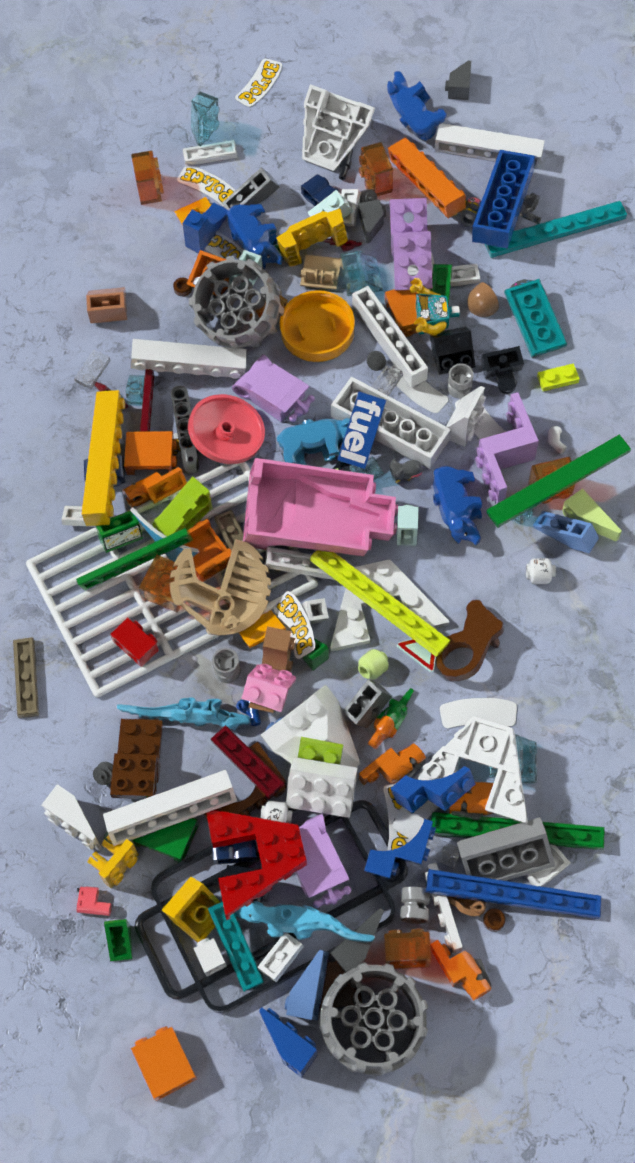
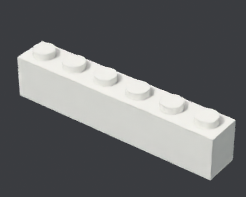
M442 123L439 124L435 151L496 161L500 150L534 155V168L539 169L545 140Z
M366 286L353 293L352 307L408 385L412 388L427 380L428 367L370 287Z
M133 339L131 368L137 370L152 369L156 372L167 371L176 374L189 373L194 375H212L213 377L224 376L238 379L245 374L246 349Z
M223 770L104 813L103 817L112 844L116 846L124 843L126 839L130 841L237 802L227 771Z

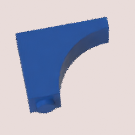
M214 202L203 214L192 209L182 223L185 246L197 253L200 250L204 251L227 218V209Z

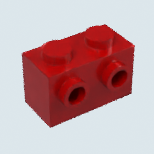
M127 617L110 636L112 641L142 667L159 651L158 641L152 634L149 633L147 635L142 631L143 627L136 620L132 622Z

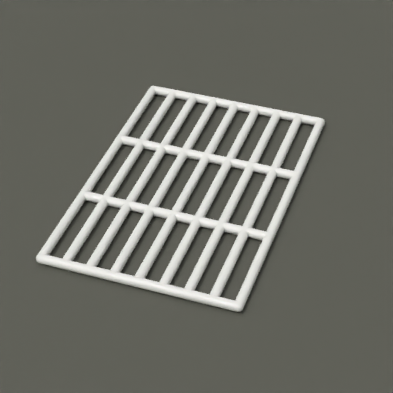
M246 461L239 464H223L195 479L202 484L240 466L244 474L210 490V496L213 498L249 481L251 469ZM180 490L155 504L150 500L134 509L141 514L167 500L172 501ZM248 491L213 508L200 521L210 519L247 501ZM246 512L236 517L239 524L245 521ZM153 518V519H151V520H149V521H147V522L152 525L153 522H154V520H155V518ZM140 524L141 532L146 531V529ZM218 526L212 528L217 535L221 533ZM96 527L27 560L26 565L93 695L99 698L221 635H209L207 633L174 651L172 650L168 641L201 625V623L193 619L163 634L159 625L186 612V610L178 606L155 618L150 609L171 599L170 590L147 602L141 593L170 579L171 571L177 568L174 567L138 586L133 579V576L168 560L169 558L166 554L109 579L56 606L52 596L77 585V578L155 542L152 538L122 554L117 549L110 551L113 558L48 590L44 580L105 550L102 544L43 573H39L36 565L98 535ZM287 546L289 551L300 552L297 547ZM256 549L259 552V554L266 551L263 549ZM226 568L209 578L215 577L219 584L216 587L218 590L221 588L224 578L222 573L226 571ZM286 572L271 580V585H268V589L271 590L300 574ZM305 575L308 583L290 592L295 597H298L317 587V579L314 576ZM123 581H126L130 590L66 622L61 615V612ZM282 596L268 602L263 614L272 610ZM132 597L136 599L139 606L73 638L69 631L70 628ZM186 602V604H187L190 608L196 607V606H194V605H192V604ZM227 603L221 605L220 608L227 610ZM207 612L202 616L209 620L210 613ZM143 613L148 622L141 625L143 627L142 631L146 632L152 629L158 641L157 646L161 645L165 655L99 688L95 678L132 659L127 654H124L90 671L86 663L87 661L109 651L117 645L110 640L84 654H81L77 645L121 624L127 617L131 619Z

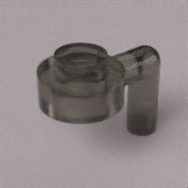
M535 193L527 195L523 202L525 207L520 212L522 218L536 224L541 222V217L530 212L536 209L540 199L539 195Z

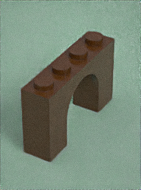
M256 742L249 748L284 782V786L272 796L277 798L286 791V780L260 744ZM255 786L251 795L245 800L234 802L215 810L250 816V812L256 808L258 810L262 809V806H266L270 799ZM204 813L203 816L208 822L207 813Z

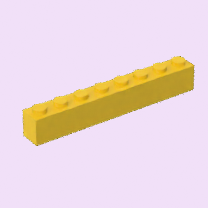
M119 390L96 392L81 513L86 526L110 525V517L114 515L112 501H115L114 485H117L115 471L119 468L117 454H120L119 439H122L120 426L124 422L122 409H125V399L121 398Z

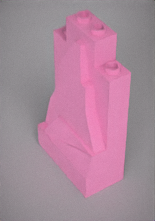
M255 458L249 475L243 541L256 549L266 550L268 546L284 545L365 556L367 551L371 550L372 539L389 541L392 535L396 534L397 523H394V516H397L398 504H395L396 497L375 494L376 482H373L374 475Z

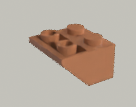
M125 287L88 291L86 295L87 313L91 324L127 320Z

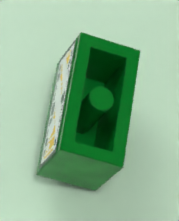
M131 511L110 518V525L96 526L100 543L106 553L143 539L139 521Z

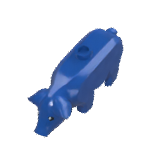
M400 71L394 72L395 77L392 82L388 81L387 91L397 113L401 117L399 119L405 128L408 126L417 138L424 141L431 139L435 135L438 125L445 121L446 112L443 109L435 112L427 110L425 103L431 97L426 92L423 84L419 81L416 85L408 87L403 74Z
M261 204L232 206L227 210L226 215L233 240L238 241L243 250L260 255L262 257L263 269L266 268L268 263L281 265L283 256L273 246L278 244L277 235L275 234L277 229L274 223L262 225L258 218H256L261 213H265Z
M450 466L436 468L433 480L435 492L433 494L434 505L439 506L441 517L449 527L452 538L458 544L461 540L473 542L475 546L478 545L481 536L472 520L482 519L480 509L482 508V502L480 497L468 496L464 486L469 481L475 482L473 472L464 469L457 470Z

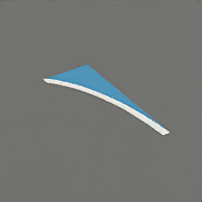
M133 507L130 509L155 542L167 537L149 524ZM182 545L165 554L174 564L179 554L184 549L191 547ZM191 548L193 557L200 552L196 548Z

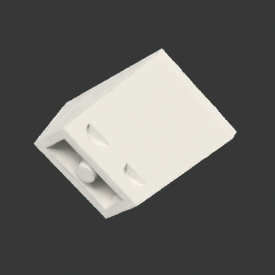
M480 386L460 399L446 426L451 429L450 441L464 447L468 441H472L476 432L474 430L476 425L480 426L483 420L482 413L485 408L483 404L486 396H484L485 387Z
M57 784L41 805L45 810L44 815L56 827L61 825L72 838L75 839L78 836L82 844L88 849L92 850L95 848L100 851L102 847L75 796Z

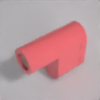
M85 886L77 888V892H79L77 913L110 916L112 904L98 902V887Z

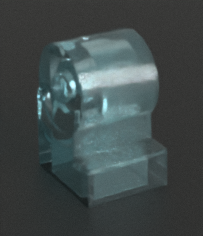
M129 375L125 391L127 404L142 405L145 375Z

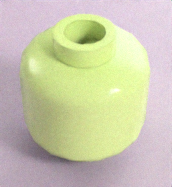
M376 649L368 651L358 662L360 674L364 678L371 680L380 677L388 670L389 666L387 655Z

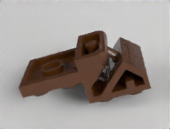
M121 719L118 751L114 753L110 790L112 798L146 799L156 795L157 783L160 778L163 720Z

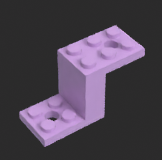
M427 198L390 199L391 255L394 256L395 290H410L412 286L410 282L414 278H419L422 281V286L432 289L431 231L427 229ZM405 213L413 214L414 220L411 223L404 221L403 216ZM411 265H415L418 268V273L415 276L408 274L407 270Z
M518 392L511 394L508 412H506L507 421L509 424L512 423L513 430L480 439L479 447L477 448L478 455L475 457L477 467L481 468L483 472V482L489 487L488 494L490 500L494 501L495 505L505 500L507 485L500 470L535 460L539 442Z

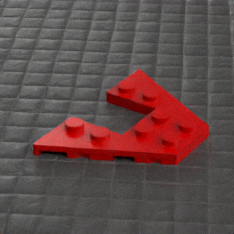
M217 810L207 812L213 848L256 839L262 869L218 878L226 920H229L230 915L243 906H249L254 899L272 890L273 885L282 879L285 881L295 871H299L307 865L298 825Z

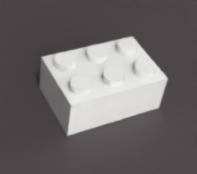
M294 757L289 773L286 800L288 808L350 818L358 768Z

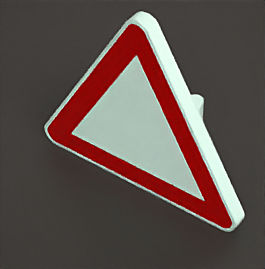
M413 639L398 642L397 648L427 671H434L436 656Z

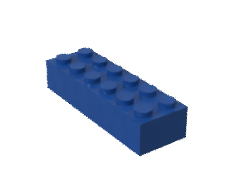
M506 150L499 151L473 224L472 242L508 249L534 172V155Z

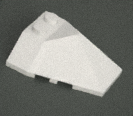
M310 84L304 101L305 119L303 120L302 159L336 171L342 160L369 127L375 107L347 99Z
M326 684L261 734V737L270 749L278 756L280 755L290 762L291 765L294 757L298 758L301 737L343 744L340 765L357 767L361 764L339 701Z

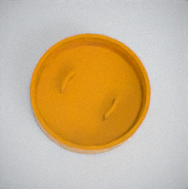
M315 290L299 294L286 304L284 314L280 316L281 339L288 351L300 359L311 362H323L334 359L344 353L353 341L355 333L353 311L343 298L331 292Z

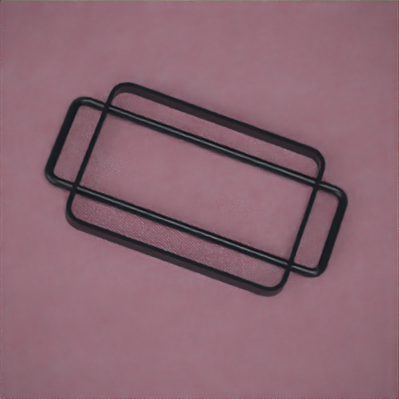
M366 800L353 802L351 813L360 808L366 809L388 847L389 832L376 808ZM288 808V810H290V811H292V812L298 810V809ZM335 815L324 817L325 826L340 818L343 820L364 861L367 862L368 854L349 819ZM212 846L155 876L152 881L151 891L157 905L138 915L135 920V931L168 997L181 1000L199 991L210 1010L215 1013H226L304 972L313 959L283 974L277 982L272 980L228 1005L219 1007L211 1004L203 988L235 972L233 966L229 964L227 967L199 980L168 916L162 911L172 897L161 902L157 894V887L163 879L211 855ZM257 852L256 862L260 861L259 852ZM396 858L395 862L399 863L398 875L385 882L382 881L380 876L373 875L378 886L326 914L336 918L383 893L391 913L387 919L379 923L376 932L384 929L395 917L394 901L388 890L405 880L408 873L406 862ZM256 862L236 863L232 866L248 867ZM226 869L201 881V883L207 888L218 883V878L224 876ZM160 912L195 981L194 984L180 991L172 988L143 927L147 919ZM288 933L293 938L297 939L294 933ZM280 938L252 952L254 960L256 961L267 955ZM336 947L328 950L327 952H332Z

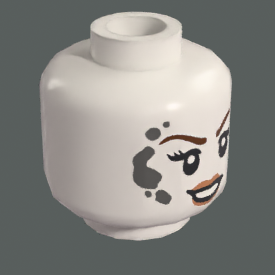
M533 558L526 564V578L532 584H549L552 577L556 576V566L552 565L548 558Z
M268 801L266 806H262L261 818L291 824L292 811L288 810L285 802Z

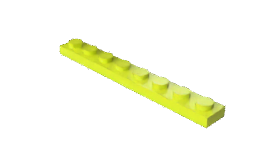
M316 550L311 555V562L437 657L448 646L450 642L448 638L336 553Z

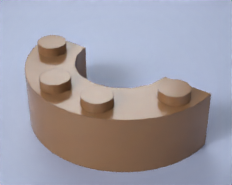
M267 626L263 643L262 664H268L272 666V669L278 671H292L293 661H290L291 650H294L296 638L292 637V631ZM253 702L249 704V708L271 713L276 712V710Z

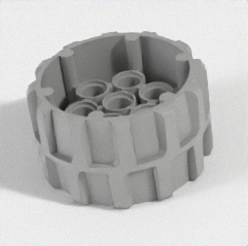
M233 255L227 256V260L216 264L210 262L207 264L208 269L200 277L195 278L193 282L195 285L193 296L189 298V306L195 313L194 323L196 327L202 330L210 340L224 347L241 349L248 346L260 347L266 337L277 332L275 326L279 315L283 316L284 308L280 304L279 295L282 294L280 287L266 270L251 259L243 261ZM242 274L241 276H236L233 279L232 284H229L227 281H224L225 279L233 275ZM258 276L262 279L264 286L261 287L260 292L253 289L249 278L255 280ZM242 282H246V287L239 290V285ZM224 287H228L227 293L221 295V290ZM213 292H215L218 296L217 299L210 301ZM258 295V301L251 303L252 297ZM240 300L239 307L233 308L234 302ZM266 301L264 312L261 318L259 319L258 313H256V310L261 309ZM222 305V310L216 313V307ZM252 313L253 318L246 322V316ZM214 316L221 319V325L225 328L224 330L218 329L215 332L210 321L214 320ZM231 318H234V324L232 326H228V321ZM242 324L250 327L249 330L241 334L232 335V332H237Z
M361 963L343 975L340 974L329 988L323 1000L319 1022L320 1030L330 1055H333L347 1067V1070L353 1073L359 1072L373 1076H381L395 1071L411 1061L428 1032L426 1027V1010L428 1005L415 986L416 981L412 977L407 978L405 975L394 970L393 965L387 963L384 966ZM363 978H378L392 984L390 989H383L378 995H374L373 990L367 986H362L360 981ZM350 984L352 988H356L353 996L355 1006L349 1005L342 1012H338L336 1008L332 1007L333 1001L338 993ZM399 989L405 994L411 1004L414 1014L412 1020L407 1019L405 1013L394 1008L397 1004L395 992ZM360 992L368 993L370 996L368 1003L362 1004L359 1002L358 994ZM384 994L390 995L392 997V1005L384 1006L380 1000L381 996ZM347 1011L355 1012L357 1015L356 1022H347L344 1017ZM371 1013L377 1014L380 1019L379 1024L371 1025L367 1020V1016ZM396 1015L402 1019L401 1027L395 1028L391 1025L390 1019L392 1016ZM335 1019H340L344 1027L352 1028L353 1030L350 1035L351 1048H348L347 1051L340 1045L334 1034L331 1022ZM408 1026L409 1030L414 1031L407 1049L398 1057L396 1052L391 1051L394 1044L392 1033H399ZM358 1032L366 1035L367 1040L363 1045L357 1044L354 1040V1035ZM379 1035H386L389 1038V1045L387 1047L379 1046L377 1043ZM372 1043L375 1050L385 1052V1062L370 1063L354 1057L356 1049L363 1050Z

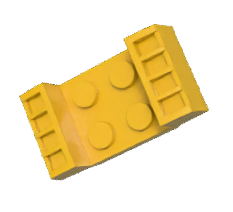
M341 209L317 213L289 226L286 232L276 237L281 255L290 267L302 264L300 250L307 249L317 242L326 240L328 237L332 236L337 247L348 241Z

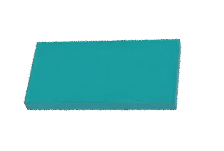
M540 278L505 289V296L532 358L567 346L566 339Z

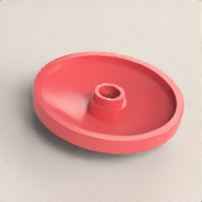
M218 394L202 399L193 408L188 421V433L197 450L207 458L223 464H239L248 461L260 450L265 437L264 423L257 410L245 400L232 395Z

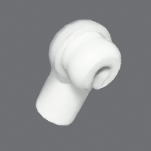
M553 426L548 431V443L562 454L567 449V446L560 441L562 430L558 426Z

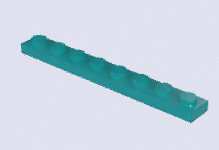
M616 201L513 232L508 249L486 244L485 246L490 257L493 258L624 220L627 217V213L621 201Z

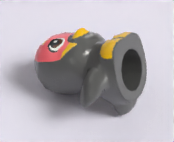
M475 197L469 198L466 201V208L458 213L461 214V221L464 226H472L474 224L481 204L480 199Z
M393 459L389 465L395 483L400 482L401 479L410 481V479L419 477L423 471L421 463L417 460H409L400 464Z

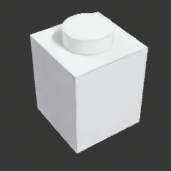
M325 598L309 600L301 604L310 624L321 623L329 618Z
M209 938L203 939L197 943V947L193 948L206 976L227 967L214 938L211 940Z

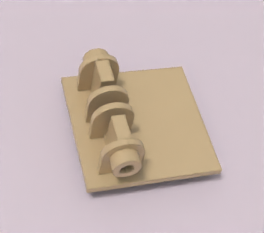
M305 255L304 266L301 269L300 286L337 290L342 258Z

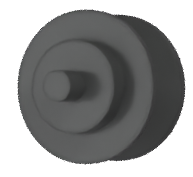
M371 189L361 191L359 203L377 200L375 191Z
M372 351L368 354L366 361L371 370L380 371L385 367L386 358L382 352Z
M101 762L93 770V778L98 784L108 785L111 783L113 764Z

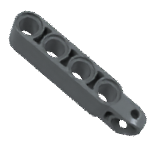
M175 386L171 390V398L182 463L187 473H196L199 469L198 450L192 443L188 431H183L188 429V421L191 415L189 395L184 386Z

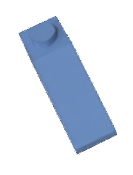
M542 511L533 524V527L572 549L586 553L591 552L599 539L592 523Z
M319 950L292 988L290 995L287 996L285 1001L286 1015L318 1020L329 952Z

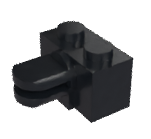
M520 346L485 353L481 357L484 377L496 376L500 392L504 394L512 393L517 385L514 372L521 371L524 366Z

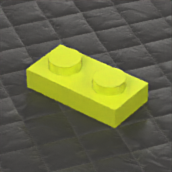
M574 363L537 372L542 392L576 384L580 380Z

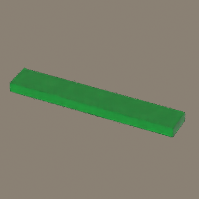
M184 528L77 578V583L86 591L187 544L193 538L190 532Z

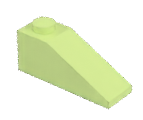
M583 488L564 501L562 511L565 517L592 523L597 534L613 541L619 540L622 530Z

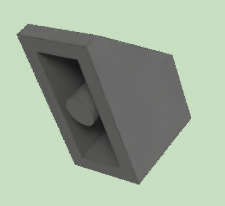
M468 60L450 72L449 80L445 82V91H448V99L469 100L472 61Z
M380 199L358 203L359 218L366 243H370L384 225L386 209L385 206H381Z

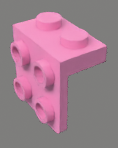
M258 664L247 676L241 699L282 712L288 690L294 684L296 677L289 671H278L272 669V666L268 664Z

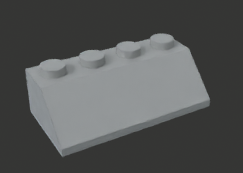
M541 817L529 820L527 824L519 823L457 842L466 875L506 881L555 867Z

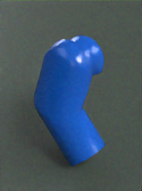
M239 700L236 704L237 709L251 718V726H259L261 724L259 710L249 708L250 701Z

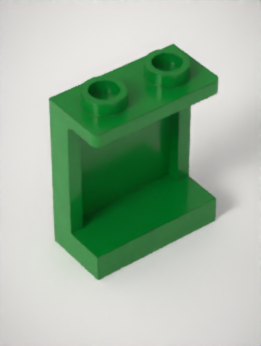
M190 818L135 838L133 842L137 847L143 846L169 856L179 863L185 860L199 823L197 819Z

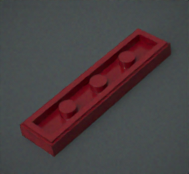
M145 369L140 432H148L151 428L155 378L154 370Z
M226 725L210 739L268 799L284 786V782Z

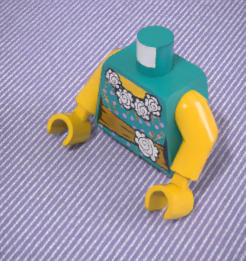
M414 278L410 282L412 284L410 291L412 293L417 291L418 293L416 294L415 304L417 320L414 322V325H418L416 331L419 335L427 333L436 336L449 328V318L460 316L459 306L448 307L446 296L439 295L422 286V281L419 278Z

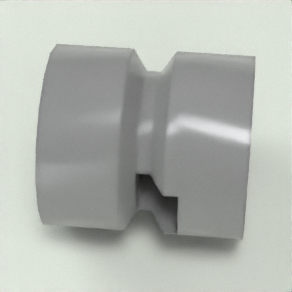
M456 364L450 369L447 387L452 397L461 399L471 393L474 377L471 367L466 364Z
M221 648L216 651L212 658V664L217 679L224 683L237 680L241 672L237 653L230 648Z
M421 887L402 888L401 902L404 903V906L401 907L400 920L412 924L428 923L429 909L426 905L430 902V893H426V888Z

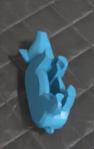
M350 418L343 420L322 419L318 421L309 419L303 421L300 425L285 428L277 436V442H279V446L284 451V461L307 465L304 460V454L322 452L325 461L335 460L334 455L340 453L338 446L343 443Z

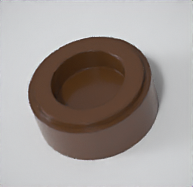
M182 277L174 281L173 288L176 295L183 297L191 293L192 287L187 285V278Z
M489 909L483 917L485 928L491 932L500 931L505 924L504 913L499 909Z

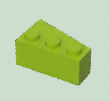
M192 476L164 511L155 518L152 526L165 536H169L184 528L187 530L191 529L213 509L210 491Z

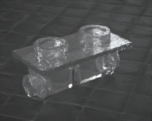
M435 835L433 840H428L427 848L430 849L428 857L453 869L460 856L459 848Z

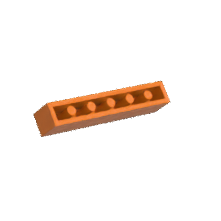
M405 137L388 147L390 161L448 219L466 208L465 193L459 190L452 180H448L442 170L439 171L434 162L429 161L424 152H420L413 142H410Z

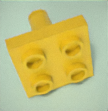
M108 835L106 838L109 842L104 839L102 846L114 855L107 861L95 851L92 856L96 860L90 856L87 863L100 871L98 874L103 882L112 888L123 880L125 871L136 864L139 854L134 844L128 839L123 844L113 846Z

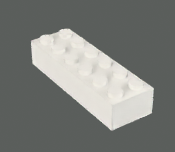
M351 377L331 404V417L337 420L350 418L358 392L386 400L374 440L411 460L419 461L422 466L431 469L450 441L451 429Z

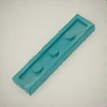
M223 902L209 907L208 911L243 992L264 983L235 914L233 913L230 915V919L226 920Z

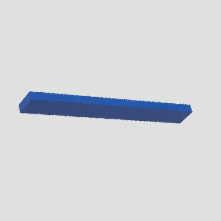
M428 870L426 893L594 919L601 917V896Z

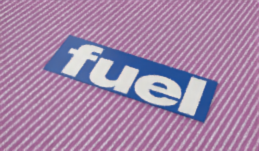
M358 392L337 459L338 461L365 469L386 400Z

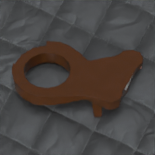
M472 600L466 606L467 617L464 629L446 637L450 642L435 659L439 672L450 681H463L474 676L483 664L489 645L498 648L500 645L498 637L504 632L503 622L487 610L480 600ZM468 648L473 651L472 660L465 667L457 670L445 667V659L453 650Z

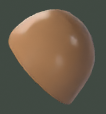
M481 282L470 292L467 303L471 313L479 317H489L498 311L499 302L497 296L489 285Z

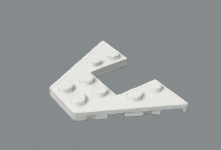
M390 559L354 567L395 599L400 598L404 606L433 628L449 625V620ZM347 588L345 589L330 645L331 652L370 643L362 606L368 604Z
M472 716L465 727L460 729L454 735L455 737L445 747L443 746L433 756L432 760L422 767L423 769L413 778L417 780H435L457 772L461 758L498 769L485 810L525 824L528 823L515 732L511 727Z

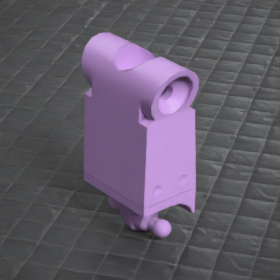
M264 354L232 386L235 394L241 398L250 399L252 403L280 422L293 409H295L294 414L289 417V420L295 422L298 417L308 413L311 402L315 400L313 395H309L305 401L301 402L309 385L276 364H272Z
M322 813L307 820L299 827L307 865L301 870L295 871L307 898H311L324 891L327 892V894L322 896V899L313 902V907L316 909L322 905H335L337 901L342 899V896L351 893L349 886H345L341 890L336 889L332 891L331 889L349 880V877L326 832Z

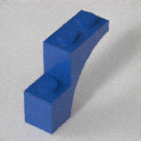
M464 766L449 776L435 780H417L405 775L390 789L396 803L411 813L417 811L428 800L446 811L475 785L471 770Z
M424 819L416 836L399 848L388 851L370 849L364 871L391 879L392 875L396 876L399 863L395 862L396 858L422 866L423 861L427 862L430 849L427 848L428 840H433L436 828L432 827L433 821Z

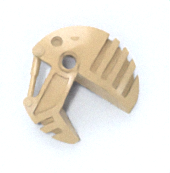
M235 539L220 590L197 580L191 548L184 549L174 562L173 566H177V569L171 571L170 578L175 577L174 582L170 583L173 603L176 606H181L194 616V619L206 628V632L209 635H231L241 632L260 618L268 604L266 596H270L271 590L268 589V585H271V580L266 575V573H269L267 566L260 561L264 559L252 545ZM220 601H225L227 603V610H222L220 608ZM184 602L208 611L210 613L209 620L195 612Z

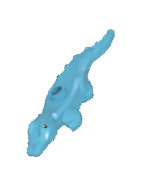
M193 697L181 698L177 704L160 707L117 704V709L131 715H139V717L145 716L150 719L158 718L159 720L166 719L171 722L194 723L196 726H204L207 723L217 724L221 727L226 725L231 731L236 730L240 725H248L251 721V718L247 715L220 709L222 704L220 699H208L205 702H199Z
M255 901L247 907L243 906L234 913L236 917L251 923H266L268 926L267 932L273 938L280 937L284 932L294 933L299 940L311 937L313 931L327 930L352 941L372 942L375 940V936L354 932L333 916L307 905L301 907L277 904L273 907H266L262 903Z

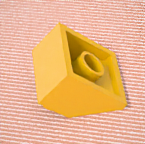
M190 876L164 906L162 911L198 943L205 939L215 928L208 908L220 903V901L203 883Z

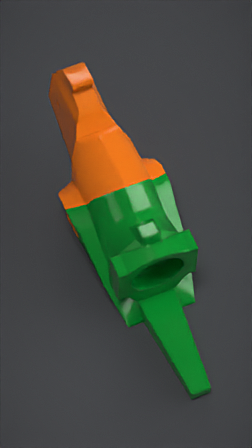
M412 688L406 692L400 701L391 698L389 706L374 722L376 731L369 740L368 745L377 749L385 739L394 737L408 712V707L406 706L414 692Z

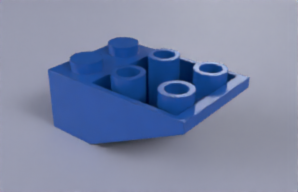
M261 1007L259 1010L261 1018L283 1064L302 1078L318 1056L316 1043L307 1036L304 1038L300 1037L297 1032L298 1030L289 1022L283 1024L280 1021L279 1015L272 1009L268 1008L266 1011Z

